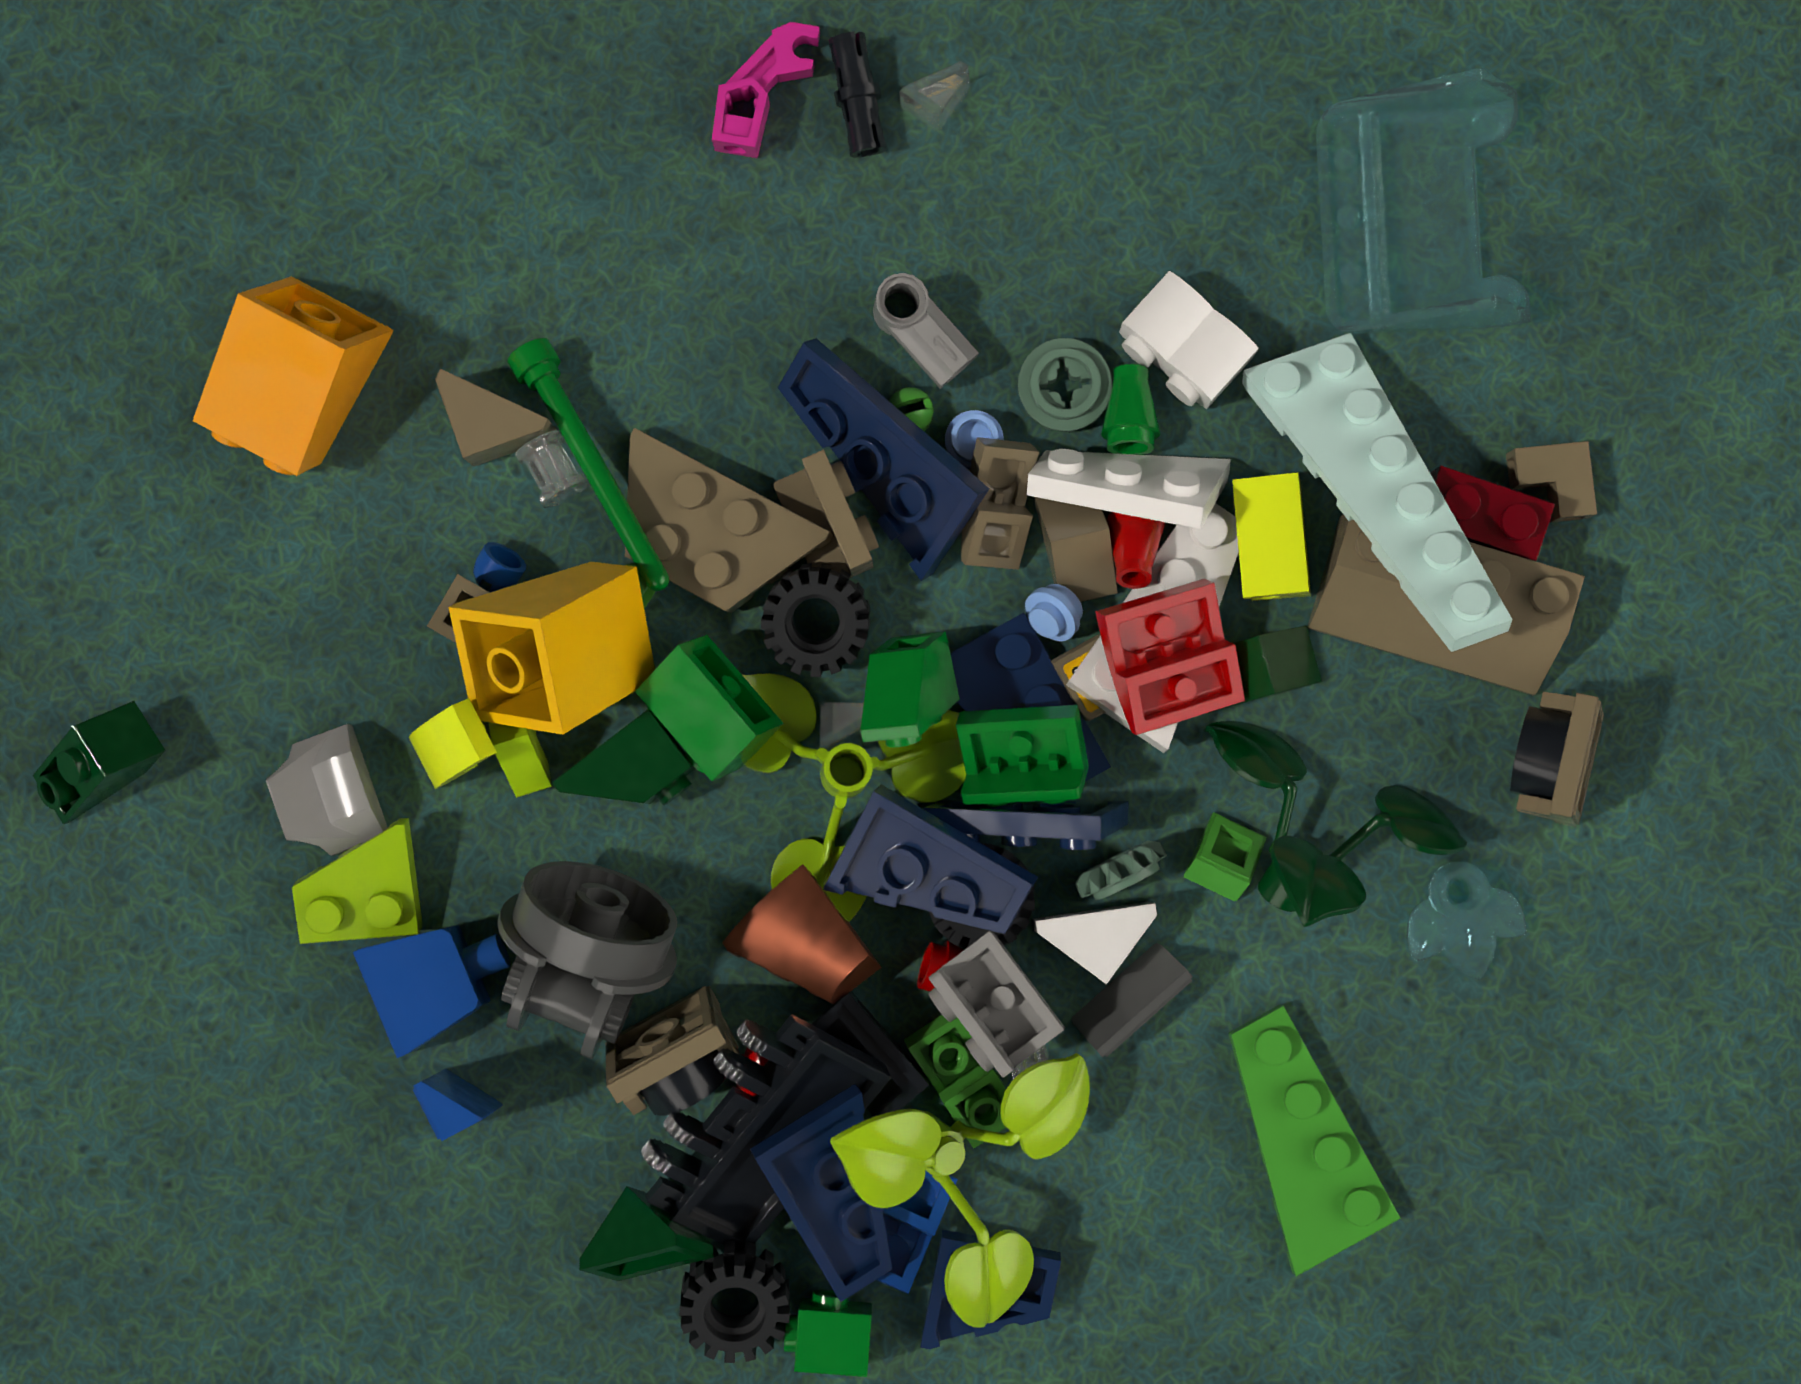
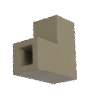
M1588 441L1515 448L1506 454L1510 489L1547 487L1548 502L1555 504L1550 519L1551 522L1588 519L1597 515Z

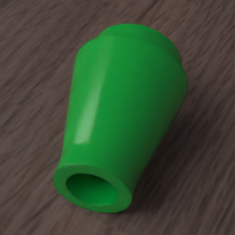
M1125 364L1114 368L1112 390L1101 436L1107 440V450L1113 454H1148L1154 450V440L1160 436L1149 384V369L1143 365Z

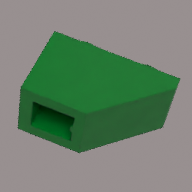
M946 631L892 637L870 654L860 729L863 742L885 740L886 746L893 748L917 743L922 739V734L932 725L941 722L942 715L960 700Z

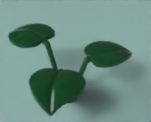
M1214 722L1207 725L1204 730L1211 734L1219 754L1238 775L1261 787L1282 789L1284 799L1276 836L1268 849L1271 853L1272 862L1258 882V890L1263 898L1274 907L1287 912L1296 911L1304 927L1328 917L1352 913L1358 910L1365 902L1366 891L1362 882L1353 870L1341 860L1378 828L1391 827L1395 836L1404 845L1427 854H1454L1464 850L1467 845V841L1460 835L1452 821L1429 799L1409 788L1385 786L1375 796V803L1383 813L1375 815L1330 855H1323V852L1313 844L1296 837L1287 836L1297 794V786L1293 781L1302 780L1307 773L1303 760L1293 747L1275 733L1244 722Z

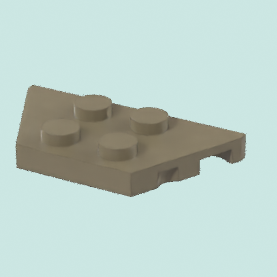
M636 428L633 429L630 435L627 502L666 569L669 581L722 610L732 613L752 599L755 592L766 584H773L791 570L790 567L810 552L817 547L821 549L830 543L833 534L826 529ZM625 547V557L632 560L630 554L628 553Z

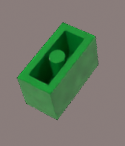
M708 635L677 645L635 691L660 725L667 729L683 747L691 765L698 771L706 774L712 782L739 770L784 724Z

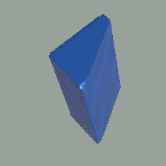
M447 1069L413 1085V1092L437 1139H441V1141L483 1120L503 1106L500 1101Z

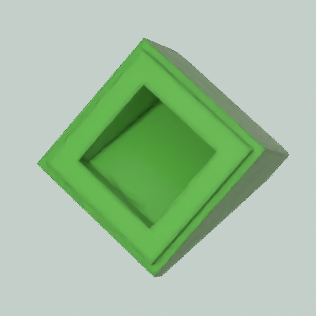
M1213 812L1185 870L1184 878L1235 902L1251 883L1267 837Z

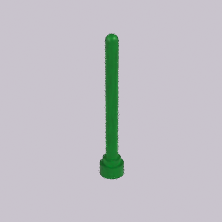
M547 338L534 339L521 345L507 359L520 384H527L531 391H538L647 586L653 591L664 590L669 584V575L558 381L561 375L558 369L560 359Z

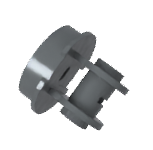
M557 861L544 863L532 868L524 878L520 893L513 895L503 904L498 917L499 933L506 945L517 955L507 977L501 997L502 1001L511 1004L506 1026L520 1031L530 1013L549 1021H555L565 1027L586 1034L580 1055L589 1059L595 1057L602 1040L615 1044L626 1021L635 994L647 993L661 988L669 982L674 973L677 957L671 942L677 928V918L671 906L658 893L645 884L605 867L582 862Z

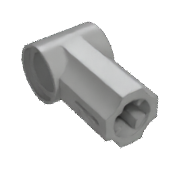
M906 273L893 274L884 279L878 287L873 306L875 322L881 330L896 339L939 389L954 379L978 356V351L928 297L926 287L917 277ZM894 293L907 294L916 304V312L907 318L894 317L885 307V300Z

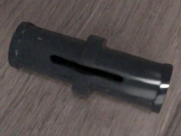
M853 31L835 35L828 40L838 90L834 92L836 106L842 108L845 119L850 157L857 158L860 156V152L862 157L883 153L887 150V146L884 140L883 129L881 128L877 100L881 98L879 84L873 82L865 33L857 32L855 34Z

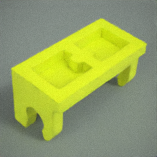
M1299 473L1233 479L1243 599L1257 601L1311 596Z

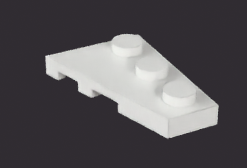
M1071 449L1046 450L1028 473L1027 495L1201 529L1228 481L1231 459L1078 452Z

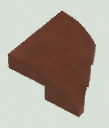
M803 864L760 900L722 942L727 951L738 958L742 957L759 965L787 982L791 981L806 988L810 993L832 1004L838 1002L882 968L850 923L841 915L815 877Z

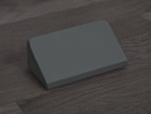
M1156 943L1072 1017V1023L1102 1057H1108L1191 983L1193 976L1162 945Z

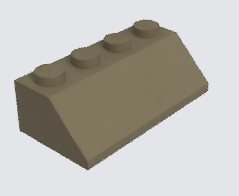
M1341 515L1307 629L1534 696L1538 692L1569 634L1585 576L1469 542L1513 620L1508 632L1451 652L1401 589L1399 580L1395 575L1386 570L1372 552V542L1354 520L1348 521L1344 515Z

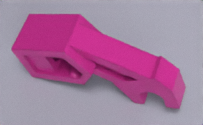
M789 22L773 29L772 35L725 84L719 85L712 133V143L715 151L758 158L770 108L768 92L778 82L813 77L814 60L799 58L794 54V51L802 44L818 47L820 40L819 26ZM751 98H755L753 118L728 114L733 109V102L749 101Z

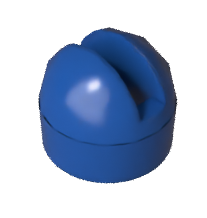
M488 542L476 558L473 573L479 586L486 581L492 584L489 592L516 585L526 570V564L510 548L499 543Z

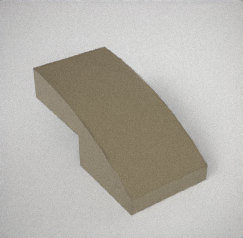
M977 437L970 472L990 489L962 530L961 561L965 565L1019 570L1033 515L1025 507L1028 496V473L1036 464L1039 451L1031 443Z

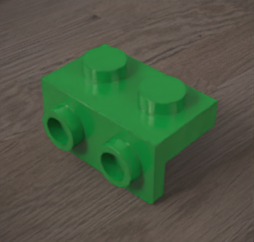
M1078 705L962 711L959 713L956 728L966 771L965 781L961 790L964 804H984L990 807L1003 806L1012 802L1033 801L1058 804L1067 800L1079 799L1082 796L1089 764Z

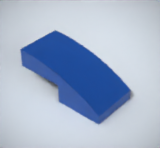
M926 1170L924 1182L914 1196L894 1207L882 1208L892 1270L876 1281L905 1294L910 1292L931 1238L935 1236L950 1200V1196L942 1185ZM950 1176L951 1180L956 1185L958 1179Z

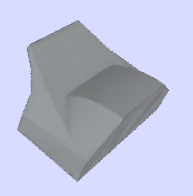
M350 724L293 744L289 758L266 779L284 836L288 841L316 845L329 855L335 856L347 851L358 843L366 842L388 828L353 726Z

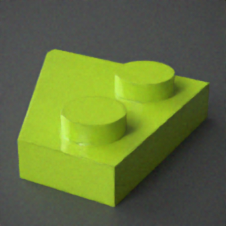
M409 818L398 819L390 824L386 830L362 844L358 843L340 854L336 860L326 866L318 867L295 882L292 886L300 944L418 935L422 930V915Z

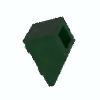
M132 701L72 726L33 774V777L37 782V790L41 800L47 807L55 810L63 825L145 774L166 750L135 701Z

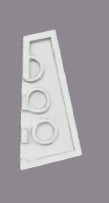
M1215 503L1201 529L1176 525L1156 554L1151 583L1143 588L1132 589L1123 603L1197 580L1207 579L1215 583L1218 605L1220 606L1239 553L1236 517ZM1100 635L1066 685L1103 709L1107 715L1130 730L1112 680ZM1177 723L1142 733L1138 736L1162 753H1165L1169 749Z

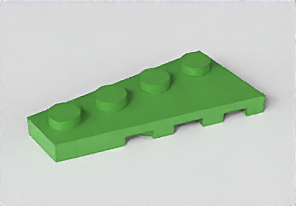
M1280 1004L1229 1032L1248 1108H1250L1257 1134L1259 1150L1269 1179L1275 1210L1286 1243L1292 1273L1298 1276L1401 1219L1285 1007Z

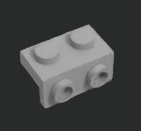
M993 931L987 932L928 977L935 987L928 993L932 1002L947 1021L952 1022L956 1018L960 1020L972 1036L965 1044L972 1056L986 1072L995 1067L1004 1078L1018 1064L1065 1029L1064 1025Z

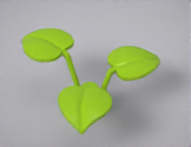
M771 673L742 675L784 723L744 766L757 772L774 773L786 764L791 751H793L800 757L817 760L822 763L820 770L821 783L825 790L835 797L824 845L813 839H800L789 844L778 854L773 864L771 889L775 888L802 864L812 873L820 886L824 888L845 847L834 846L847 799L857 796L864 790L872 776L873 770L885 771L891 769V780L895 789L904 797L920 803L941 801L951 796L965 781L966 771L956 728L958 712L948 710L942 715V721L929 727L922 734V739L917 743L893 748L887 747L885 740L877 741L880 750L886 757L879 760L877 757H870L864 748L853 743L837 745L830 751H827L825 748L815 749L803 746L800 742L812 734L817 717L814 700L808 690L797 681L783 675ZM825 891L848 922L856 915L866 899L865 895L846 891L843 895Z
M1075 1053L1066 1058L1050 1059L1036 1063L1018 1074L1005 1090L1001 1103V1120L1004 1126L1010 1130L1006 1133L967 1127L961 1121H956L949 1127L930 1112L918 1109H902L864 1120L830 1139L834 1151L844 1166L852 1188L870 1206L890 1208L907 1201L921 1188L925 1179V1170L945 1189L975 1231L978 1243L963 1245L953 1252L948 1261L944 1278L945 1292L951 1308L969 1326L975 1328L985 1327L987 1323L996 1321L1018 1300L1031 1279L1034 1269V1256L1030 1243L1014 1230H1002L989 1238L987 1228L951 1180L949 1175L959 1170L965 1160L966 1153L963 1140L968 1138L1003 1146H1012L1019 1141L1024 1153L1033 1159H1042L1060 1151L1076 1135L1086 1115L1090 1095V1081L1086 1062L1081 1055Z

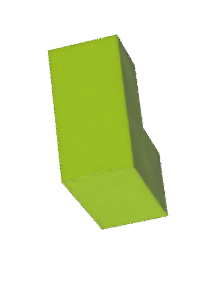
M489 722L491 742L497 751L495 755L516 798L552 787L549 764L536 736V730Z

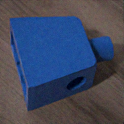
M459 925L361 948L353 952L397 1058L421 1048L488 1004L490 997L482 979L511 965L507 950L498 934L468 946Z

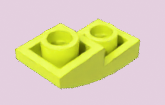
M469 698L446 708L409 735V739L435 789L477 767L478 763L497 753L484 724L481 722Z

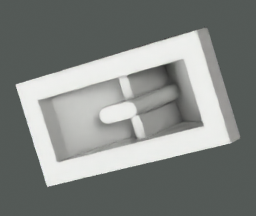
M1143 902L1033 919V926L1035 932L1107 984L1156 918V904L1153 902Z

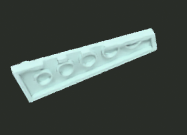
M1351 333L1244 370L1242 384L1245 390L1281 436L1287 434L1303 455V464L1315 479L1320 477L1337 498L1336 506L1348 521L1354 520L1372 542V552L1386 570L1395 575L1399 580L1401 589L1451 652L1509 631L1513 619Z

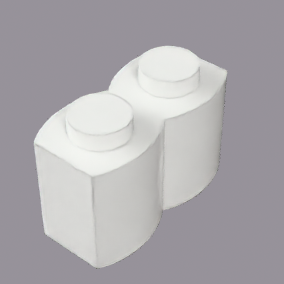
M1168 271L1122 322L1119 331L1122 337L1126 339L1122 343V347L1134 361L1147 368L1153 363L1170 378L1166 382V386L1180 401L1188 406H1193L1197 402L1206 409L1252 360L1258 350L1256 344L1241 329L1221 313L1214 310L1196 290L1171 271Z

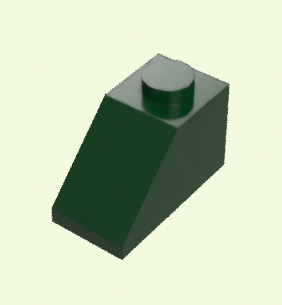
M647 709L553 781L552 784L560 793L651 804L658 798L662 805L665 806L692 785L686 776L696 768L688 761L685 752L669 731L663 728L650 710Z

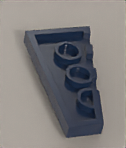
M817 338L804 342L780 382L778 389L822 448L829 446L838 459L841 460L855 493L860 490L864 492L881 515V518L877 520L878 524L891 541L898 538L913 558V561L909 563L912 570L921 581L935 572L990 488Z

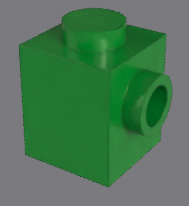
M827 1289L813 1291L812 1299L801 1298L798 1315H790L789 1323H786L784 1352L795 1353L794 1372L867 1377L873 1303L849 1301V1297L840 1302L834 1290Z

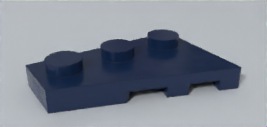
M880 785L873 791L823 890L842 895L849 891L873 897L875 903L891 907L902 904L931 911L936 918L1005 934L1011 927L1038 877L885 786Z
M942 800L925 807L924 810L978 842L980 841V835L1001 836L1002 845L1026 847L1037 845V837L1060 839V848L1087 850L1096 848V840L1101 841L1128 825L1129 801H1107L1106 807L1094 813H1080V805L1076 804V801H1065L1058 804L1037 803L1033 804V811H1023L1022 802H1012L1003 806L990 807L984 804L966 805L963 803V800Z

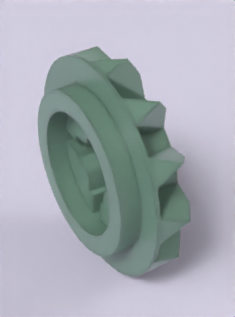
M1072 338L1053 339L1036 347L1025 359L1018 378V395L1027 416L1033 418L1046 430L1066 431L1069 433L1093 424L1105 410L1112 390L1111 373L1102 355L1089 344ZM1063 362L1064 371H1067L1070 380H1079L1080 383L1089 382V384L1082 385L1081 388L1073 391L1069 409H1065V402L1061 401V396L1058 392L1040 391V388H1047L1048 384L1056 382L1057 372L1060 369L1059 363Z
M1145 841L1081 873L1075 885L1081 898L1093 894L1096 901L1103 899L1160 870L1161 868L1157 862L1165 858L1167 854L1160 842Z

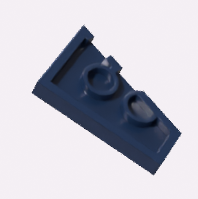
M1024 612L950 653L960 698L956 703L964 711L1075 705ZM1080 715L1089 764L1085 780L1087 781L1111 768L1086 721Z
M856 1084L750 1149L840 1302L892 1270L882 1208L870 1206L857 1195L849 1182L841 1160L830 1142V1139L835 1135L864 1121L863 1113H865L862 1092Z

